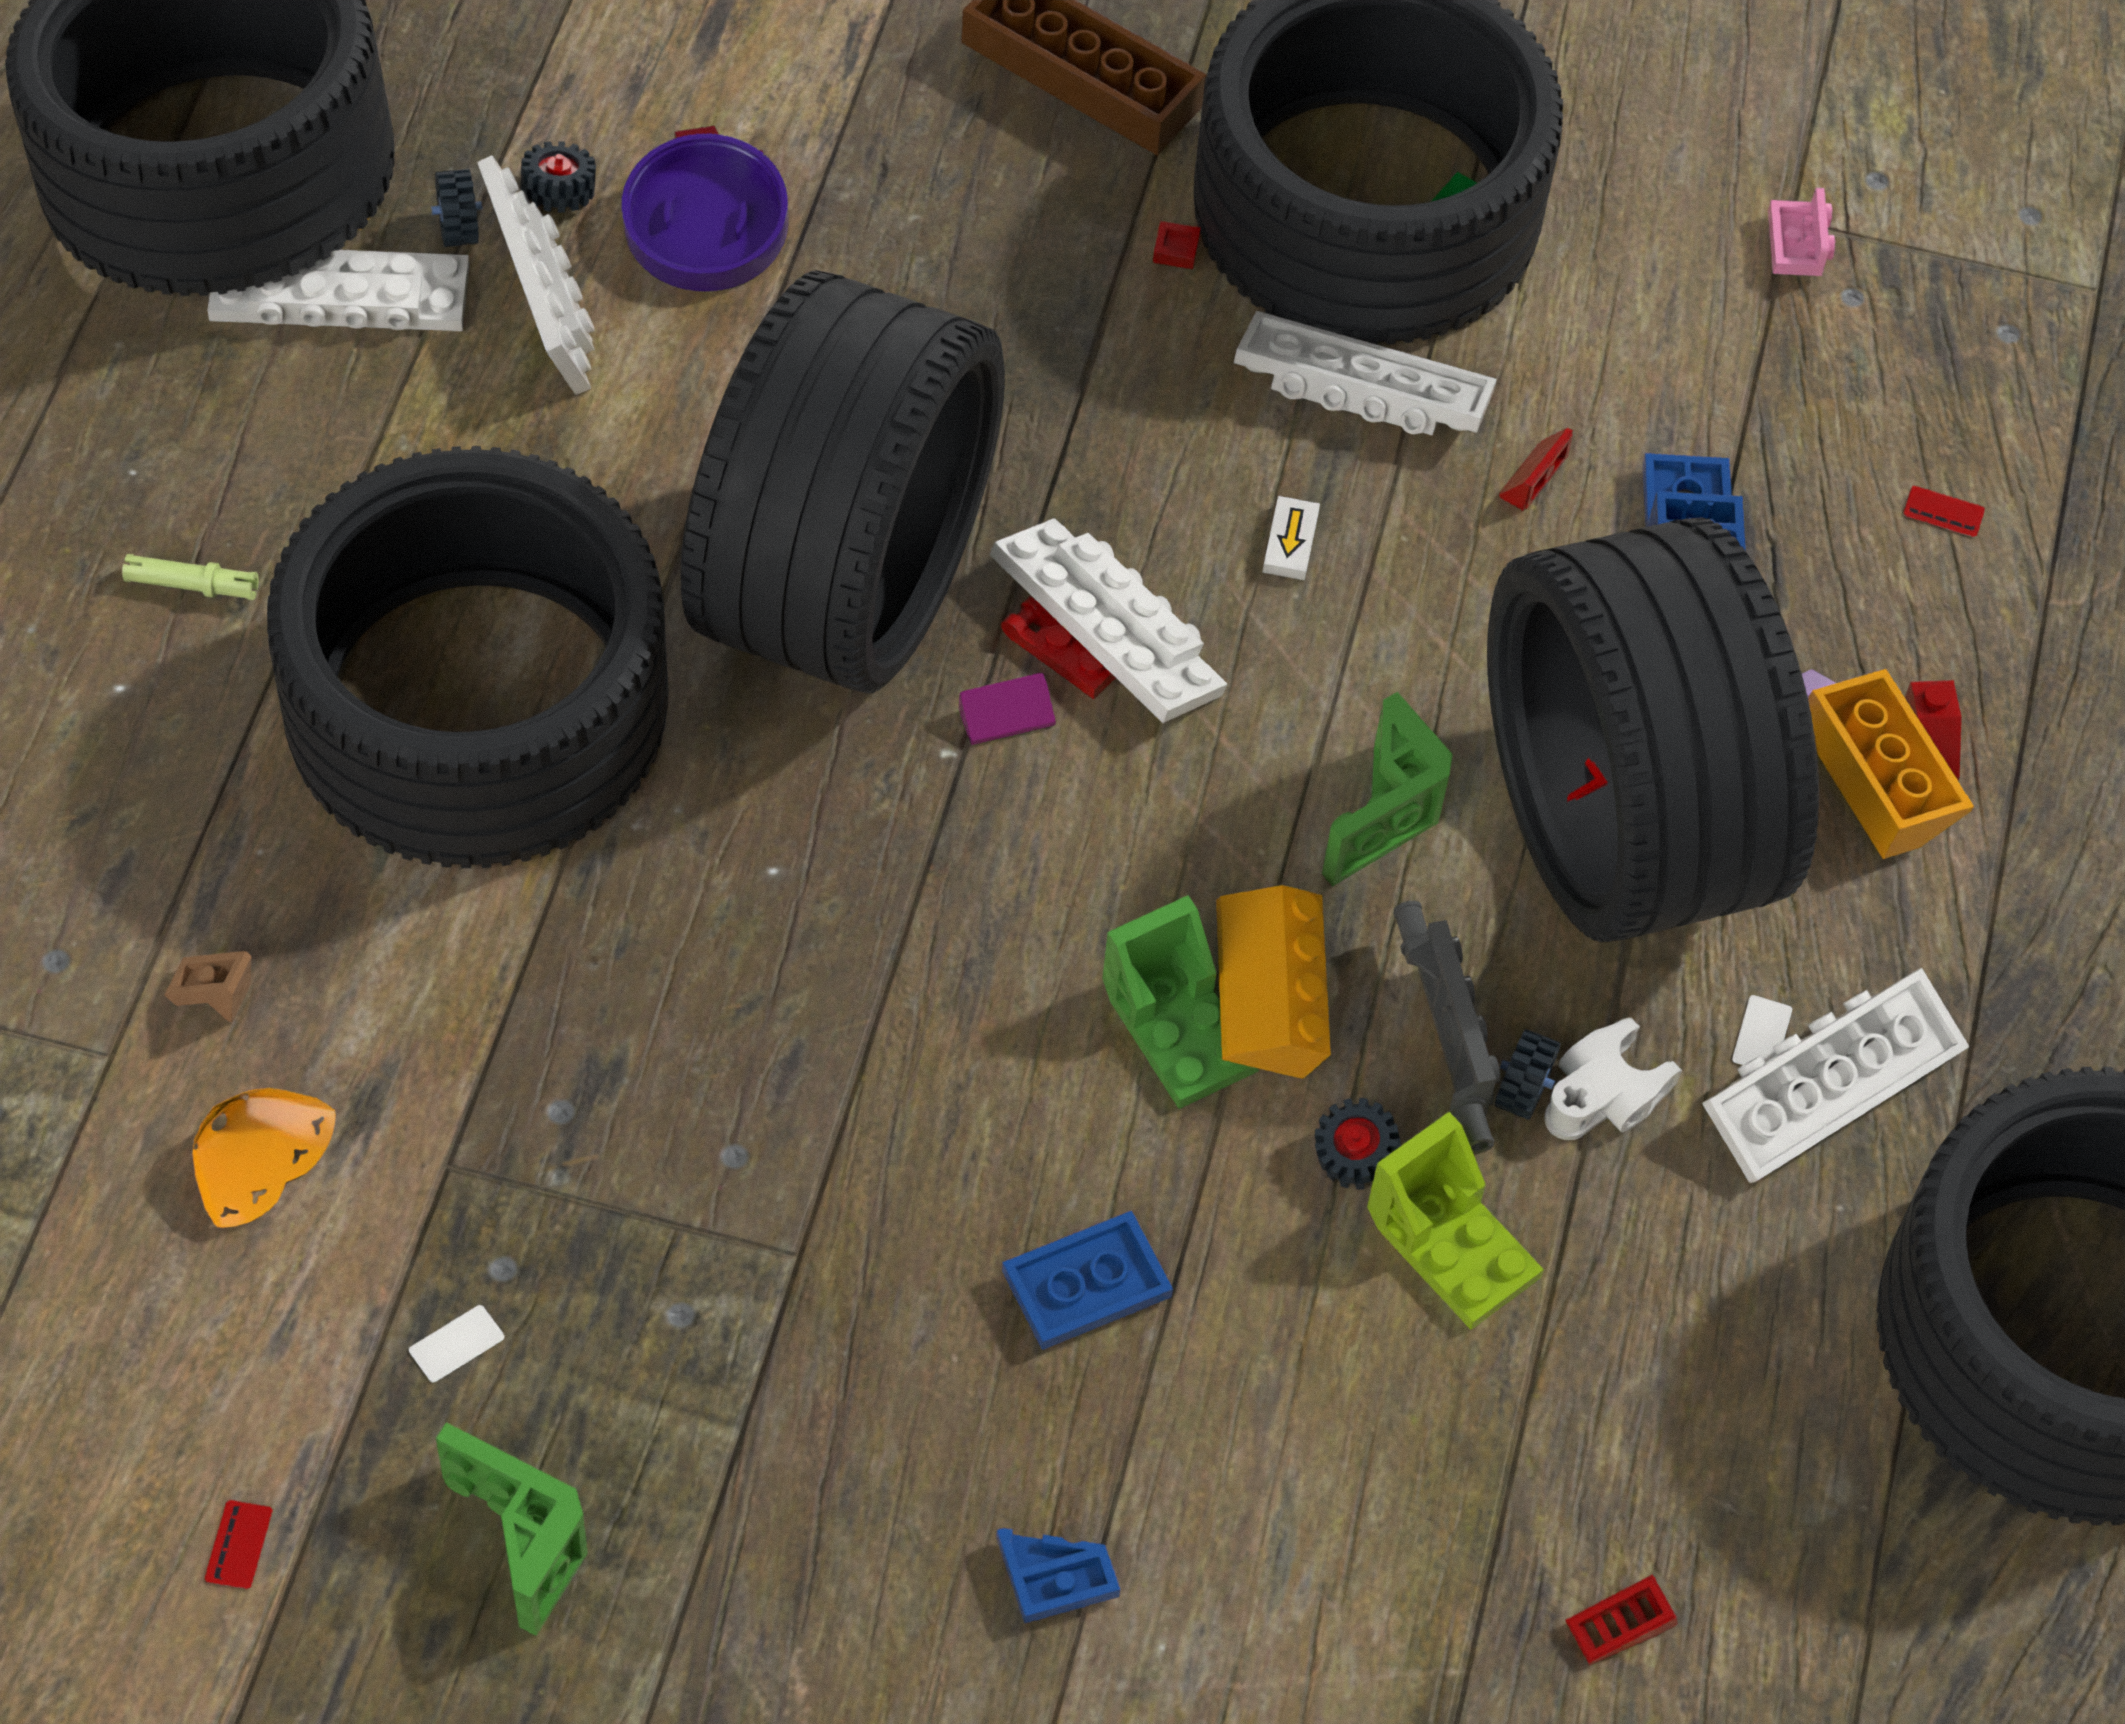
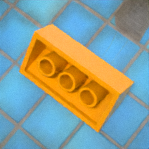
M1887 669L1812 690L1808 701L1817 754L1882 859L1921 848L1972 811L1974 805Z
M1285 885L1220 896L1216 900L1222 1060L1304 1079L1331 1055L1323 897L1320 894Z

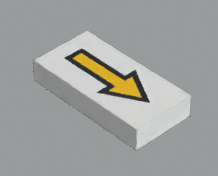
M1278 496L1262 573L1305 580L1320 508L1319 503Z

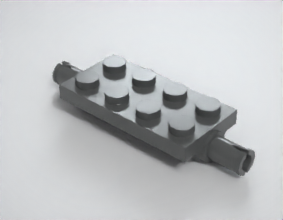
M1418 901L1403 902L1397 905L1393 912L1403 940L1400 949L1405 956L1407 964L1418 967L1455 1089L1450 1104V1113L1462 1125L1473 1154L1483 1153L1494 1146L1493 1143H1495L1490 1133L1486 1115L1489 1105L1494 1103L1493 1089L1495 1083L1500 1081V1070L1496 1057L1494 1055L1489 1056L1485 1045L1487 1042L1485 1020L1482 1015L1476 1016L1474 1010L1475 990L1473 981L1469 975L1464 976L1460 965L1463 961L1461 943L1457 936H1451L1447 920L1429 923L1427 929L1421 903Z

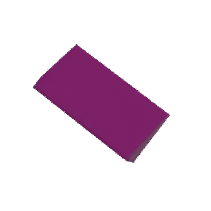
M1043 673L962 691L959 694L958 710L971 745L1056 725L1049 690Z

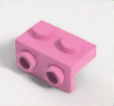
M1815 188L1811 202L1771 200L1768 208L1773 274L1822 276L1826 260H1832L1835 251L1834 235H1828V228H1830L1832 220V205L1825 202L1824 188Z

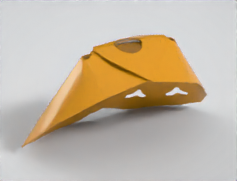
M274 1088L249 1090L213 1106L204 1118L195 1136L192 1155L195 1177L202 1201L215 1226L220 1228L236 1227L261 1217L278 1202L286 1182L308 1173L323 1156L330 1143L336 1120L335 1109L316 1097ZM243 1096H248V1099L244 1100ZM221 1114H225L227 1118L226 1125L220 1130L213 1131L212 1124L214 1120ZM323 1116L324 1120L319 1124L320 1132L316 1135L312 1121L318 1120ZM195 1143L198 1145L196 1150H194ZM307 1149L308 1152L300 1155L299 1160L294 1164V1150ZM266 1189L267 1192L258 1196V1200L254 1204L252 1191ZM224 1207L239 1211L238 1214L228 1213L227 1216L221 1217Z

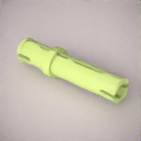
M127 554L124 559L125 562L130 563V565L123 564L122 577L125 582L203 592L205 597L215 598L217 594L254 600L257 595L256 592L252 591V589L258 590L259 576L257 572L224 569L219 566V563L213 562L203 566L134 556L133 554Z

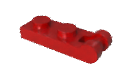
M1031 595L1021 603V610L1017 614H1010L1001 623V628L1007 637L1092 699H1095L1116 679L1104 665ZM1032 623L1041 628L1037 633L1029 628Z

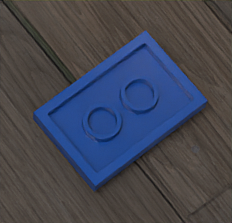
M1132 1210L1002 1262V1272L1042 1350L1169 1299L1173 1293V1288Z

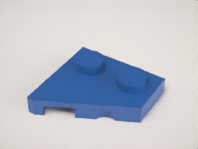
M1002 1528L997 1530L996 1539L1024 1624L1120 1596V1587L1104 1544L1086 1541L1071 1543L1062 1537L1044 1534L1042 1539L1014 1535L1013 1529Z

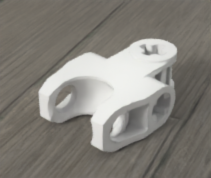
M1632 1018L1622 1019L1610 1026L1594 1030L1573 1045L1561 1058L1559 1068L1567 1077L1559 1081L1553 1088L1550 1098L1551 1103L1547 1106L1544 1116L1545 1125L1550 1133L1563 1140H1576L1583 1137L1584 1134L1607 1118L1621 1132H1626L1651 1114L1655 1106L1677 1084L1682 1070L1673 1061H1667L1655 1069L1646 1071L1632 1068L1625 1063L1621 1054L1635 1041V1034L1640 1028Z

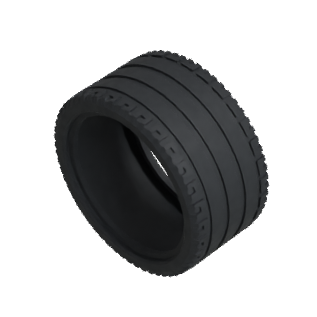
M29 0V7L21 11L20 20H17L13 26L14 32L10 34L9 46L6 49L7 58L5 59L8 91L39 203L57 240L62 243L64 249L67 252H71L77 261H83L88 269H96L98 275L102 277L110 276L112 281L119 284L125 282L128 287L134 289L143 287L147 292L153 293L159 290L162 291V294L167 295L177 292L181 296H190L191 293H199V296H208L210 292H218V295L227 294L229 290L237 289V292L246 291V287H263L266 282L273 281L276 283L282 281L284 276L297 275L299 270L303 268L309 269L316 265V261L329 258L333 250L339 251L345 246L344 242L355 238L357 230L364 229L368 224V218L374 217L377 212V206L381 205L384 201V193H387L389 190V180H392L393 167L395 165L394 133L373 22L365 0ZM234 75L256 76L283 81L303 89L287 105L259 122L210 138L175 142L147 141L117 135L104 130L117 116L138 101L168 87L197 79Z
M1497 0L1250 1L1247 4L1246 10H1240L1236 15L1235 21H1231L1227 26L1226 32L1220 36L1218 45L1215 46L1204 84L1194 173V206L1197 227L1201 228L1200 234H1202L1203 245L1208 248V255L1211 260L1217 262L1218 271L1221 274H1226V280L1231 286L1236 285L1238 287L1239 294L1243 297L1248 296L1251 298V303L1256 307L1262 306L1267 314L1276 315L1361 341H1368V343L1377 345V342L1385 341L1387 345H1391L1401 340L1405 343H1411L1416 338H1421L1422 340L1431 339V335H1445L1451 328L1455 330L1463 328L1465 322L1472 323L1478 320L1481 313L1486 315L1491 311L1493 304L1499 305L1503 301L1505 294L1509 295L1513 291L1515 284L1519 283L1522 279L1524 271L1527 270L1534 255L1542 230L1562 138L1563 99L1561 98V86L1558 84L1556 70H1552L1553 63L1550 57L1545 56V48L1542 44L1536 43V35L1532 31H1527L1526 24L1521 19L1516 20L1514 13L1510 9L1500 7L1501 3ZM1338 104H1377L1409 111L1441 125L1456 135L1477 155L1489 175L1474 186L1458 194L1433 202L1398 206L1375 205L1342 198L1306 182L1284 166L1268 149L1261 138L1282 122L1309 110Z
M819 270L810 271L791 284L763 318L744 350L715 415L699 463L689 502L681 553L682 606L690 628L713 641L755 656H762L769 661L794 670H802L808 675L841 685L847 689L870 694L879 691L887 685L911 658L933 622L958 568L982 501L998 439L1005 390L1004 357L1002 343L997 333L993 329L971 319H966L934 307H926L923 303L890 292L885 293L882 289L834 273Z
M461 446L452 447L451 451L442 452L441 448L432 449V453L423 455L420 451L412 453L411 458L403 460L402 457L393 459L392 464L385 466L382 463L374 466L375 471L368 474L364 471L357 475V480L354 482H345L340 486L339 492H331L325 497L323 505L317 504L311 510L312 516L304 518L300 522L299 532H293L290 536L289 546L283 548L281 562L275 566L274 579H271L270 595L267 602L268 644L285 735L297 769L307 788L310 787L313 797L317 802L320 801L324 810L329 815H335L336 821L342 827H349L351 833L358 838L364 836L368 844L374 847L381 845L385 852L392 855L395 852L401 853L402 858L410 861L413 858L421 859L422 864L431 865L432 862L441 863V867L451 868L452 864H461L462 868H471V865L482 864V868H491L493 863L502 862V866L511 865L513 860L530 861L531 856L540 854L542 857L550 854L551 849L556 847L561 850L567 847L568 842L574 838L579 841L586 837L588 830L593 829L595 831L601 827L602 820L605 818L611 819L616 814V808L619 805L624 806L629 801V795L632 792L636 793L639 789L641 778H646L650 765L654 763L657 757L658 747L661 746L667 716L669 688L664 599L654 556L650 552L646 538L642 537L641 529L637 523H632L631 515L626 510L620 509V504L614 497L608 498L606 490L600 486L594 487L591 480L586 476L578 477L575 474V470L569 467L562 469L558 467V462L550 459L547 462L542 461L538 455L530 454L529 456H524L518 450H511L510 453L502 452L501 448L492 447L491 450H481V446H472L471 450H461ZM500 586L519 589L545 597L576 614L590 626L606 646L599 662L588 677L563 700L544 712L526 720L482 731L446 732L429 730L391 719L360 701L337 678L349 651L374 623L409 601L436 591L455 587Z
M1690 518L1673 520L1543 551L1539 550L1515 558L1507 563L1498 577L1497 585H1495L1487 634V675L1493 727L1504 779L1521 833L1542 880L1570 922L1580 932H1583L1585 936L1590 937L1594 941L1611 942L1766 906L1794 894L1797 888L1802 885L1803 879L1806 878L1807 871L1810 869L1817 837L1819 772L1815 734L1803 676L1787 627L1766 582L1738 540L1732 537L1730 532L1723 529L1720 524L1714 523L1713 520ZM1589 758L1591 762L1594 761L1607 780L1608 785L1578 800L1575 798L1567 802L1568 794L1594 780L1585 765V761Z
M2082 1067L2077 1072L2067 1068L2061 1069L2056 1075H2053L2050 1071L2041 1073L2037 1079L2032 1077L2025 1078L2017 1087L2011 1084L2005 1087L2001 1093L1992 1094L1985 1100L1983 1105L1979 1103L1967 1116H1964L1936 1150L1887 1252L1878 1289L1876 1312L1879 1315L1877 1319V1332H1879L1880 1351L1885 1352L1883 1358L1884 1368L1890 1373L1889 1382L1892 1389H1898L1899 1391L1898 1401L1901 1407H1906L1909 1411L1908 1418L1912 1424L1920 1426L1922 1429L1920 1435L1926 1442L1931 1440L1936 1446L1935 1452L1941 1458L1946 1456L1952 1461L1951 1467L1957 1472L1963 1470L1970 1476L1968 1479L1975 1485L1979 1482L1986 1486L1989 1494L1996 1496L1998 1493L2008 1498L2006 1503L2016 1506L2017 1503L2027 1506L2028 1512L2037 1514L2038 1511L2048 1513V1518L2058 1520L2060 1516L2069 1518L2070 1523L2077 1524L2084 1520L2090 1521L2091 1525L2101 1526L2104 1521H2111L2113 1526L2122 1525L2125 1522V1399L2096 1393L2074 1385L2051 1373L2019 1349L2003 1332L1983 1302L1973 1279L1966 1245V1227L1978 1218L1997 1208L2031 1198L2074 1197L2109 1204L2125 1210V1068L2122 1072H2115L2113 1067H2103L2101 1071H2093L2092 1067Z

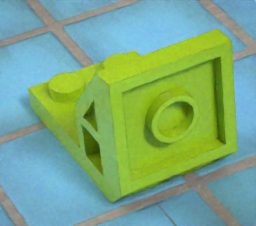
M1448 1112L1377 1163L1367 1208L1377 1229L1465 1325L1472 1330L1541 1279L1544 1269L1481 1203L1486 1187L1485 1181L1462 1125Z

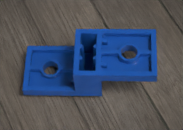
M1645 453L1642 463L1645 527L1681 519H1710L1714 523L1720 524L1723 529L1728 530L1732 537H1735L1741 547L1746 550L1743 496L1731 495L1729 458ZM1690 490L1693 493H1680L1678 491Z

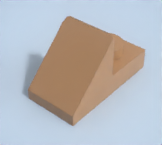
M246 951L183 957L164 996L176 1006L208 1003L227 1021L233 1022L250 987L252 956Z

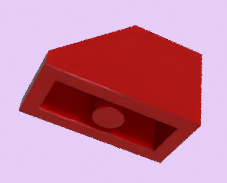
M1954 680L1910 682L1905 699L1959 781L1962 716Z

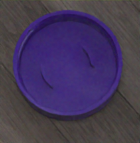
M693 134L667 141L646 154L633 168L625 183L622 194V217L625 238L637 262L652 276L671 286L702 292L725 290L744 284L767 269L776 259L785 243L789 220L788 197L783 178L774 163L754 146L733 137L719 134Z

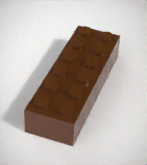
M972 0L963 9L962 44L1157 156L1202 109L1204 84L1207 74L1077 0Z

